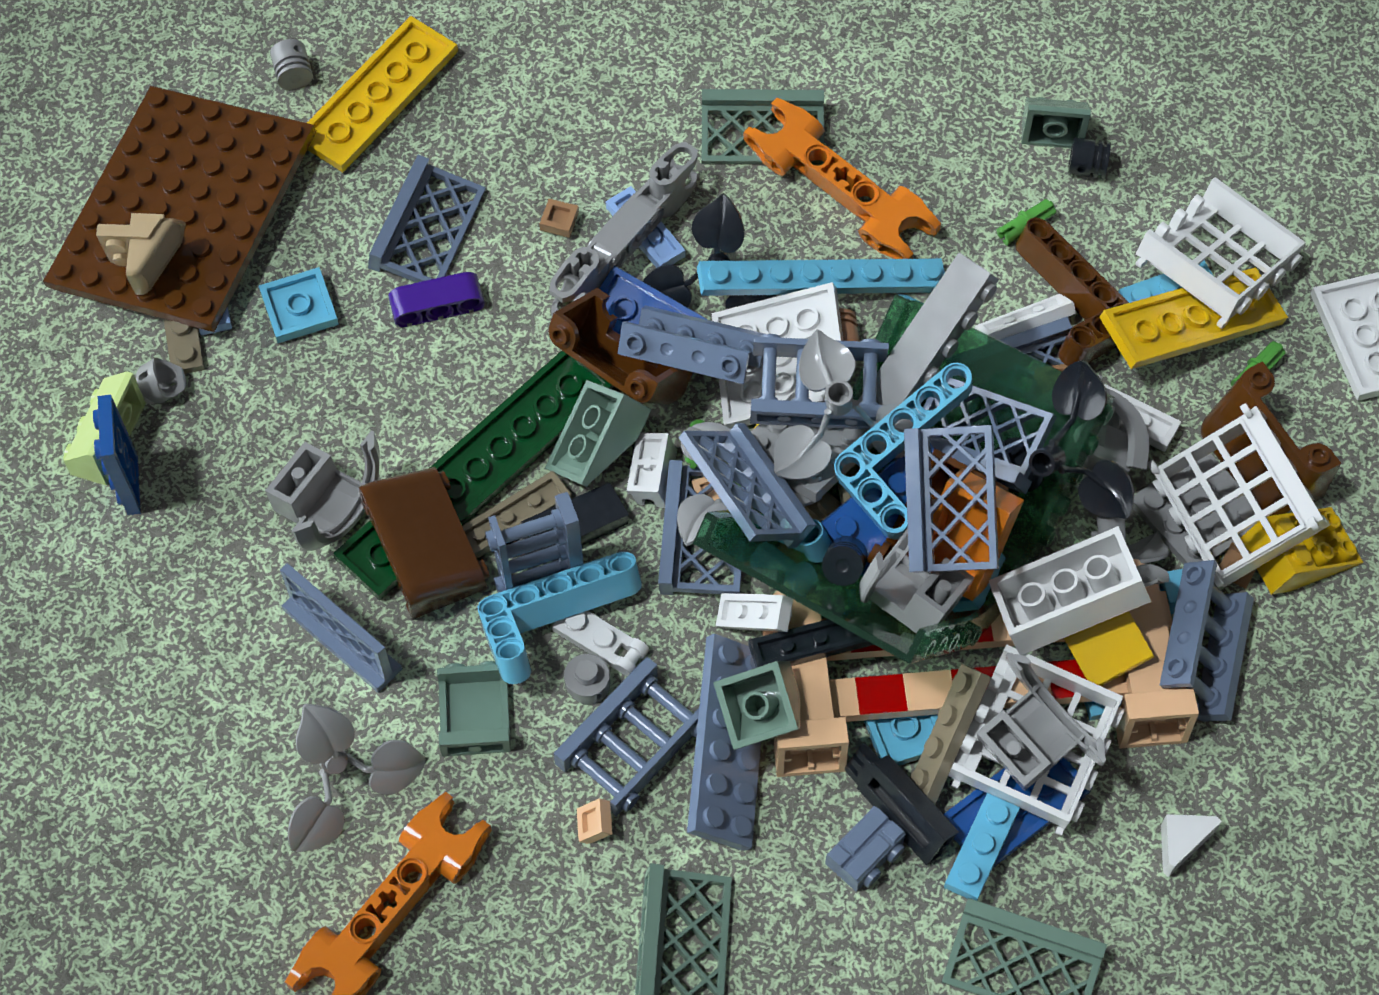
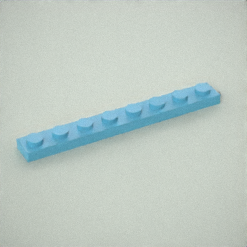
M942 258L699 261L697 266L701 296L785 295L831 282L836 286L837 294L932 292L945 273Z

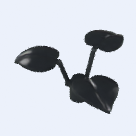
M725 193L719 195L714 201L703 207L696 214L692 222L691 230L696 242L704 248H713L707 261H735V251L741 247L744 241L745 229L739 211ZM663 265L652 270L642 282L688 308L692 301V293L687 286H690L698 279V273L696 272L692 277L684 281V274L679 267ZM730 295L725 302L726 309L777 297V295Z
M1079 360L1066 367L1053 386L1052 402L1054 409L1060 414H1071V416L1057 435L1049 441V445L1034 451L1030 455L1029 467L1031 473L1028 479L1032 483L1028 492L1038 488L1042 484L1044 477L1056 471L1060 474H1084L1087 477L1080 482L1078 488L1082 505L1097 516L1127 519L1131 515L1134 506V489L1125 469L1118 463L1107 459L1097 462L1092 471L1084 467L1066 466L1065 453L1058 446L1059 441L1076 422L1077 416L1083 420L1094 419L1103 412L1107 402V392L1101 378L1086 361ZM1012 437L1004 440L1005 446L1022 438ZM1025 446L1008 453L1011 463L1022 466L1027 456Z

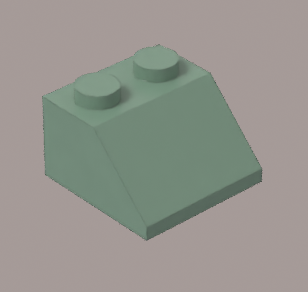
M1026 97L1022 119L1021 144L1071 148L1074 137L1085 138L1091 116V109L1088 103L1075 100L1063 101L1043 97Z
M775 661L713 682L733 750L800 729V693L790 661Z

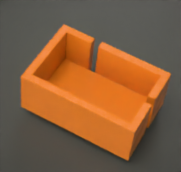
M960 469L955 475L959 477L965 469ZM971 472L963 480L976 494L986 485L985 479ZM952 477L946 482L941 496L954 483L955 480ZM959 485L946 501L960 513L973 497ZM996 486L999 560L1024 500ZM987 492L981 497V499L984 500L986 503ZM977 502L964 517L979 530L988 520V510ZM942 503L933 514V523L940 530L944 531L957 516ZM960 521L947 536L962 548L975 533ZM988 528L983 533L987 539H989ZM934 530V541H935V540L937 539V537L939 536V534ZM980 538L965 552L975 562H990L989 546ZM944 539L934 549L935 564H940L945 557L951 560L958 553ZM962 556L956 563L969 562ZM994 569L964 570L973 576L974 579L963 597L973 601L987 587Z

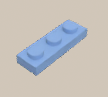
M632 186L628 187L607 200L606 209L613 216L636 191ZM662 222L657 225L639 246L656 268L663 265H673L685 257V249Z

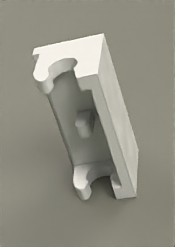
M640 433L635 442L626 491L633 496L635 502L639 505H644L645 499H650L654 501L657 507L665 508L669 460H676L677 449L668 433Z

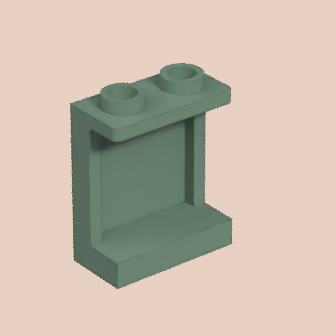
M484 661L475 666L452 663L446 665L445 668H438L439 748L442 757L511 752L508 683L504 682L501 678L496 662Z

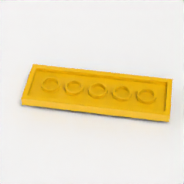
M410 16L307 122L313 124L316 130L308 151L343 173L458 52L457 44Z
M1256 267L1242 271L1254 281L1261 277ZM1233 274L1223 282L1239 295L1249 287ZM1180 288L1106 309L1099 318L1130 369H1134L1282 325L1288 316L1270 288H1268L1259 300L1252 299V303L1242 315L1236 313L1230 318L1227 325L1221 329L1216 324L1222 316L1187 290Z

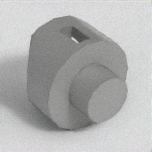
M153 358L140 366L136 373L137 384L143 398L149 399L156 404L168 401L181 393L186 387V377L182 367L163 359Z
M581 654L574 657L567 663L564 670L566 690L576 701L583 705H593L603 700L610 689V671L606 662L593 654Z

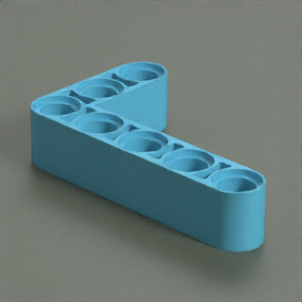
M951 363L944 367L839 454L835 460L834 470L839 483L881 532L890 539H900L908 527L907 508L877 474L880 469L905 449L904 432H898L894 428L895 424L901 419H907L913 423L912 428L930 429L970 395L973 386L971 371L962 363ZM958 375L965 378L966 383L960 388H952L947 383L953 376ZM933 397L940 403L934 410H925L921 407L922 401ZM875 441H881L887 445L885 451L877 455L871 454L868 451V447ZM848 463H855L860 466L859 472L852 477L843 475L841 473L842 468ZM872 488L879 489L882 492V497L877 502L870 503L864 500L863 497L867 490ZM892 514H899L905 518V521L901 527L893 529L886 525L887 518Z
M618 552L482 599L477 606L479 617L503 681L508 684H518L530 677L531 666L520 635L521 633L636 594L642 586L636 557L629 552Z

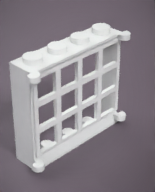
M1215 177L1211 180L1203 198L1198 194L1195 195L1186 211L1179 208L1175 212L1169 225L1161 222L1155 232L1149 229L1145 233L1136 252V255L1141 258L1137 260L1135 265L1141 269L1150 261V264L1222 316L1216 325L1223 329L1230 318L1236 313L1242 315L1248 309L1252 299L1259 300L1266 293L1270 284L1273 286L1277 285L1285 275L1286 270L1292 272L1298 266L1303 257L1299 253L1306 242ZM1215 214L1220 215L1233 225L1225 234L1208 222ZM1199 227H1203L1218 238V240L1208 247L1191 234ZM1239 231H1242L1258 244L1247 251L1231 238ZM1183 240H1186L1202 253L1191 260L1175 247ZM1223 244H1226L1242 257L1234 264H1231L1215 251ZM1263 248L1280 259L1272 268L1255 257ZM1208 257L1226 269L1217 278L1199 266ZM1248 261L1265 273L1256 281L1239 270ZM1232 274L1249 286L1240 295L1223 283Z
M1247 403L1240 406L1244 415L1160 466H1157L1153 459L1148 462V467L1157 478L1153 481V484L1162 498L1168 497L1173 506L1168 510L1178 526L1183 524L1188 535L1184 538L1194 554L1199 552L1203 561L1215 560L1210 550L1230 538L1233 539L1243 558L1224 570H1221L1217 563L1214 579L1217 587H1225L1330 526L1328 520L1320 514L1314 504V498L1298 477L1294 464L1282 450L1278 437L1265 420L1267 418L1257 406L1250 410ZM1246 432L1252 444L1235 455L1230 456L1224 445ZM1218 449L1225 461L1203 473L1197 461ZM1257 451L1268 471L1246 483L1235 463ZM1191 466L1196 478L1175 490L1169 478ZM1229 468L1240 488L1218 500L1207 480ZM1273 478L1284 498L1262 510L1251 490ZM1201 484L1212 504L1190 516L1180 496ZM1245 495L1255 515L1234 527L1223 506ZM1289 505L1300 525L1277 537L1266 517ZM1217 511L1227 531L1206 543L1195 523ZM1260 521L1271 542L1249 554L1238 534Z
M1006 644L948 776L954 778L952 787L958 789L960 782H964L1058 825L1055 834L1062 836L1064 829L1071 820L1074 822L1078 821L1085 804L1079 801L1084 789L1091 790L1098 771L1093 769L1095 762L1086 754L1084 757L1069 752L1064 757L1080 765L1071 787L1047 777L1049 772L1047 771L1036 781L1030 796L1006 786L1010 777L1006 770H1004L1000 782L975 772L982 756L1000 764L977 739L976 732L1002 711L1007 698L1018 702L1023 697V695L1011 690L1017 676L1006 660L1007 653L1020 654L1016 648ZM1024 654L1023 656H1026L1031 661V667L1035 674L1044 679L1042 684L1047 690L1052 682L1074 692V696L1067 709V713L1071 717L1081 696L1105 706L1096 728L1077 719L1074 720L1088 734L1092 735L1094 739L1097 740L1100 737L1103 740L1106 755L1111 740L1106 738L1110 726L1117 728L1125 710L1119 707L1123 696L1030 654ZM1043 784L1067 794L1061 810L1037 800Z

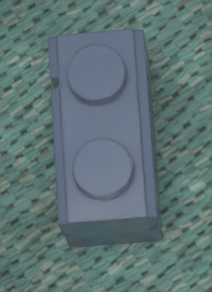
M873 806L826 855L825 864L854 891L857 892L862 885L869 888L881 875L882 872L879 868L887 860L893 863L903 853L905 847L902 844L906 834L897 824L890 821L888 816L879 808Z

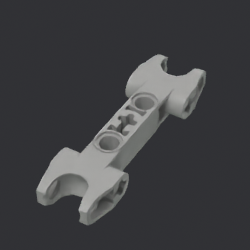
M681 142L672 146L652 165L647 182L623 204L592 238L588 246L576 249L565 260L550 282V295L555 297L552 303L551 316H553L554 312L558 311V307L562 303L573 302L592 290L600 288L614 265L620 268L657 227L662 218L672 216L682 206L696 187L697 173L692 170L697 163L698 149L687 142ZM677 153H688L691 159L683 166L678 165L673 159ZM688 177L691 180V182L685 186V182ZM564 281V284L561 290L559 291L556 288V286L559 282Z

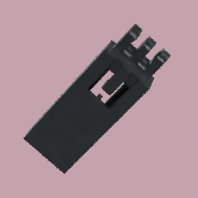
M610 482L571 499L579 520L581 545L628 524L629 514ZM556 506L521 521V524L550 515L551 510L556 509ZM552 528V529H549V530H546V531H543V532H540V533H537V534H533V535H530V536H527V537H524V538H521V539H518V540H515V541L506 543V545H509V544H512V543H515V542H518V541H521V540H524V539H527V538H530V537H533V536H536V535H539V534H542V533H545V532H549V531H552V530H554V529ZM555 544L525 553L524 555L555 546Z
M861 744L858 747L856 753L853 754L845 767L846 773L858 785L857 789L872 806L879 808L888 816L890 821H893L905 832L904 842L927 866L944 853L959 831L889 754L880 759L869 746Z

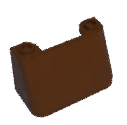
M599 288L592 290L553 313L548 330L553 344L634 400L642 403L670 405L684 395L693 372L617 354L620 334L613 329L618 317L614 314L609 315L606 302H608L610 296Z
M1262 361L1247 369L1209 412L1201 425V435L1204 439L1244 415L1240 408L1241 405L1247 403L1250 410L1257 406L1267 418L1265 420L1278 437L1282 450L1294 464L1298 477L1310 491L1315 503L1324 498L1341 462L1330 448L1321 443H1312L1301 449L1298 448L1262 401V399L1272 393L1275 386L1274 376ZM1245 432L1224 446L1230 456H1233L1250 446L1252 442ZM1218 449L1213 451L1220 462L1225 461ZM1257 451L1235 463L1246 483L1268 471ZM1227 468L1226 470H1227V471L1229 472V474L1234 478V476H1233L1232 472L1230 471V469ZM1273 478L1251 490L1262 510L1284 498ZM1286 505L1269 516L1293 512L1289 505Z
M435 467L373 481L359 487L361 503L367 517L370 516L372 526L375 528L398 581L400 591L405 598L406 607L412 620L486 590L485 579L490 578L484 560L477 561L447 493V490L451 489L448 478L444 471L438 473Z

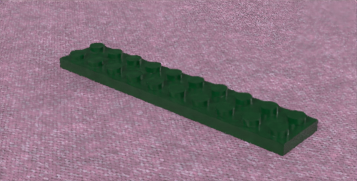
M561 350L429 467H435L438 473L441 471L445 472L451 486L447 493L461 525H465L558 441L586 380L612 390L615 389V386ZM368 521L333 552L334 559L379 601L398 585L396 576L371 521Z

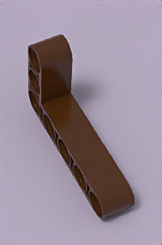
M1041 218L1029 219L1016 242L1017 252L1059 294L1073 301L1075 310L1085 319L1070 329L1059 349V359L1066 366L1079 360L1089 363L1117 348L1099 317L1104 310L1129 302L1047 221Z

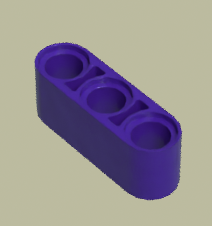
M463 272L400 286L391 290L388 295L394 323L401 328L408 327L407 324L412 323L413 326L439 320L438 317L441 316L444 319L467 314L472 309L476 312L481 310L485 304L478 276L473 272Z

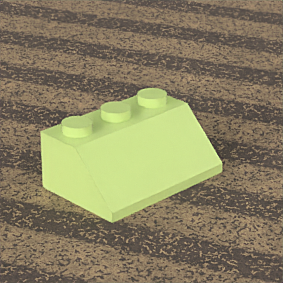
M128 371L104 378L99 389L94 390L90 400V408L86 416H82L79 420L74 441L72 444L67 445L64 452V463L70 475L107 486L109 477L104 475L101 460L96 459L94 451V440L99 439V430H96L94 427L93 410L98 409L97 396L111 394L129 436L131 435L146 403L134 374Z

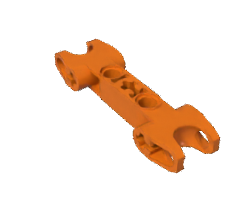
M776 98L771 103V111L784 127L773 134H767L752 127H748L743 132L745 142L756 153L763 164L773 172L784 176L792 167L796 168L815 185L862 219L865 223L858 230V233L864 242L879 253L893 259H912L914 253L901 239L900 233L909 228H916L928 235L935 236L940 231L941 222L924 204L922 199L908 188L899 186L889 195L833 150L822 144L818 140L825 132L822 124L803 108ZM814 160H821L824 162V164L817 166L813 165L811 162ZM862 196H868L872 200L869 202H862L858 198Z
M444 792L419 811L407 824L399 837V843L410 851L397 864L339 935L324 926L312 936L303 947L296 963L285 980L287 987L296 992L313 978L327 976L335 981L332 995H366L381 974V969L370 961L372 956L440 875H443L453 884L458 883L474 865L479 852L492 831L491 825L481 820L464 834L454 835L446 832L443 824L455 804L453 797L447 792ZM411 872L422 874L420 880L415 883L404 881L405 877ZM386 901L393 903L395 901L397 906L394 908L391 906L384 908L383 903ZM381 916L384 921L383 923H381L379 920ZM371 926L376 928L374 935L370 938L361 939L358 937L360 930L364 927Z

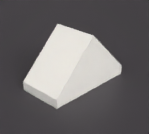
M1166 814L1161 824L1163 873L1167 877L1173 874L1216 832L1222 821L1217 816Z

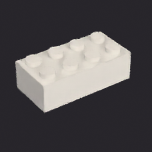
M1119 526L989 580L1009 636L1020 655L1034 651L1151 602Z

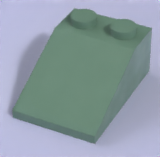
M586 380L545 469L553 470L560 476L583 486H588L638 439L646 424L651 408L625 394Z

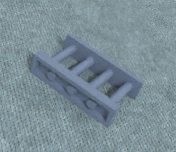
M645 305L641 308L639 325L626 321L622 322L617 354L744 384L747 367L760 368L763 365V356H753L754 336L761 337L765 333Z
M764 334L761 337L754 336L753 356H763L762 396L758 399H751L750 424L820 427L824 417V410L826 409V402H812L809 399V389L804 386L799 376V361L808 339L781 338L777 334ZM864 339L861 342L836 340L850 350L855 361H864L863 402L859 404L868 416L876 421L877 410L882 406L876 402L877 362H885L887 359L889 343H881L877 339ZM777 357L797 358L795 398L792 401L778 400L775 397ZM851 409L849 413L842 416L832 414L827 428L866 430L872 428L855 409Z
M568 492L555 495L556 509L551 510L550 515L504 530H500L495 515L488 517L490 531H486L485 535L491 552H495L499 576L494 577V583L498 593L584 564L579 520ZM552 528L554 529V530H552V531L545 532V533H542V534H539V535H536V536H533V537H530V538H527V539H524V540H521V541H518V542H515V543L506 545V543H509V542H512V541H515V540H518V539H521V538H524V537H527V536H530V535H533V534H537V533H540V532H543V531H546V530H549V529H552ZM555 544V546L540 551H536L508 561V559ZM556 559H557V561H554V562H551V563H548V564H545V565H542V566H539V567H536V568H533V569H529V570H526V571H523V572H520V573L511 575V574H513V573H516V572H519V571H522V570H525V569H528V568H531V567H534V566H537V565H540V564H543V563H546V562L553 561V560H556Z
M1215 560L1184 563L1160 680L1162 688H1194V692L1198 696L1197 706L1199 715L1197 719L1204 722L1226 721L1232 718L1254 598L1248 592L1224 594L1214 584L1217 562ZM1210 600L1216 604L1213 618L1208 615ZM1204 630L1210 634L1207 649L1202 645ZM1198 661L1204 665L1201 680L1196 676Z
M648 657L625 678L553 753L555 765L566 773L571 766L574 768L580 767L614 796L610 801L611 813L615 816L622 810L626 812L631 810L640 798L638 793L692 736L695 738L697 736L699 708L693 714L658 685L657 664ZM641 693L644 695L649 694L684 723L671 738L634 708V701ZM618 717L621 719L626 718L660 747L659 751L648 762L611 732L612 728L610 726ZM595 741L598 744L604 743L638 772L624 787L588 757L587 750Z

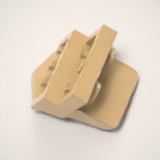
M131 213L130 225L98 224L96 236L110 263L126 266V276L135 294L144 295L151 290L180 247L186 223L178 219L165 218L164 214Z

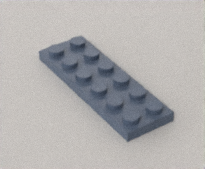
M714 633L706 637L687 833L746 851L752 849L761 742L733 750L713 682L756 667L749 646Z

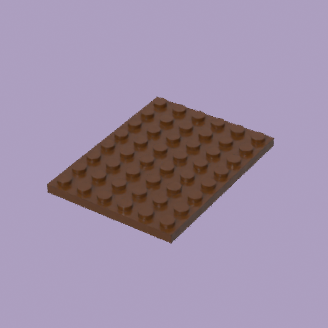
M150 86L43 280L45 286L67 294L215 332L316 134L314 125ZM131 213L164 214L165 218L184 221L186 227L180 247L151 290L144 295H136L126 276V266L110 263L96 236L98 224L130 225Z

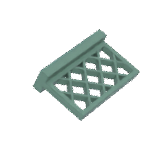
M702 89L701 164H763L756 153L752 156H744L737 150L745 142L743 136L732 145L722 134L733 125L743 135L746 129L737 122L743 115H752L758 121L752 128L759 129L763 125L771 134L777 133L778 131L768 122L774 115L771 111V103L776 98L803 108L811 115H817V120L824 128V90ZM708 114L722 115L727 122L720 129L716 130L708 123ZM708 131L712 134L710 138H708ZM824 134L818 139L822 144H824ZM716 139L727 148L722 155H708V147ZM814 160L811 162L813 165L824 164V162L821 160Z
M650 863L644 875L635 995H659L660 988L668 981H671L681 995H693L704 985L714 995H724L732 877L664 869V865ZM668 880L682 881L690 890V893L676 902L668 892ZM693 883H701V884L698 885L697 887H695ZM708 884L723 886L722 899L713 907L700 893V890ZM693 896L706 909V912L694 922L681 908V905ZM668 902L672 907L666 911V904ZM720 906H721V916L715 911V910H717ZM674 911L677 912L688 926L675 937L665 926V918ZM709 915L720 926V933L711 941L697 927ZM691 930L704 945L693 956H690L678 942ZM665 936L669 942L663 946ZM719 940V947L717 951V949L713 945ZM672 945L685 960L673 972L662 961L663 953ZM706 950L718 961L717 969L709 976H706L694 961ZM688 965L702 980L689 992L675 977ZM661 971H662V972L666 975V978H664V979L660 982V980H661ZM717 975V977H716V986H715V985L711 982V979L714 978V977Z
M968 898L941 983L976 995H1010L1014 992L1016 995H1022L1019 989L1038 980L1044 994L1051 995L1042 978L1060 969L1070 989L1058 995H1068L1070 993L1079 995L1077 990L1085 986L1083 995H1092L1107 944ZM967 924L982 928L989 942L970 951L964 939ZM989 931L1000 934L1001 936L993 939ZM1009 937L1017 940L1023 954L1005 962L995 943ZM1024 943L1035 946V948L1028 951ZM962 944L966 953L957 957ZM991 946L1001 965L982 974L973 954ZM1044 949L1052 953L1058 965L1040 974L1030 955ZM1059 955H1062V956H1065V957H1068V958H1071V959H1069V960H1067V961H1065V962L1062 963V961H1061ZM969 957L978 976L967 982L951 978L955 963ZM1026 958L1035 977L1017 985L1007 966ZM1075 961L1092 965L1088 979L1076 986L1065 966ZM1003 969L1013 988L998 994L991 991L985 977ZM981 980L984 988L972 984Z

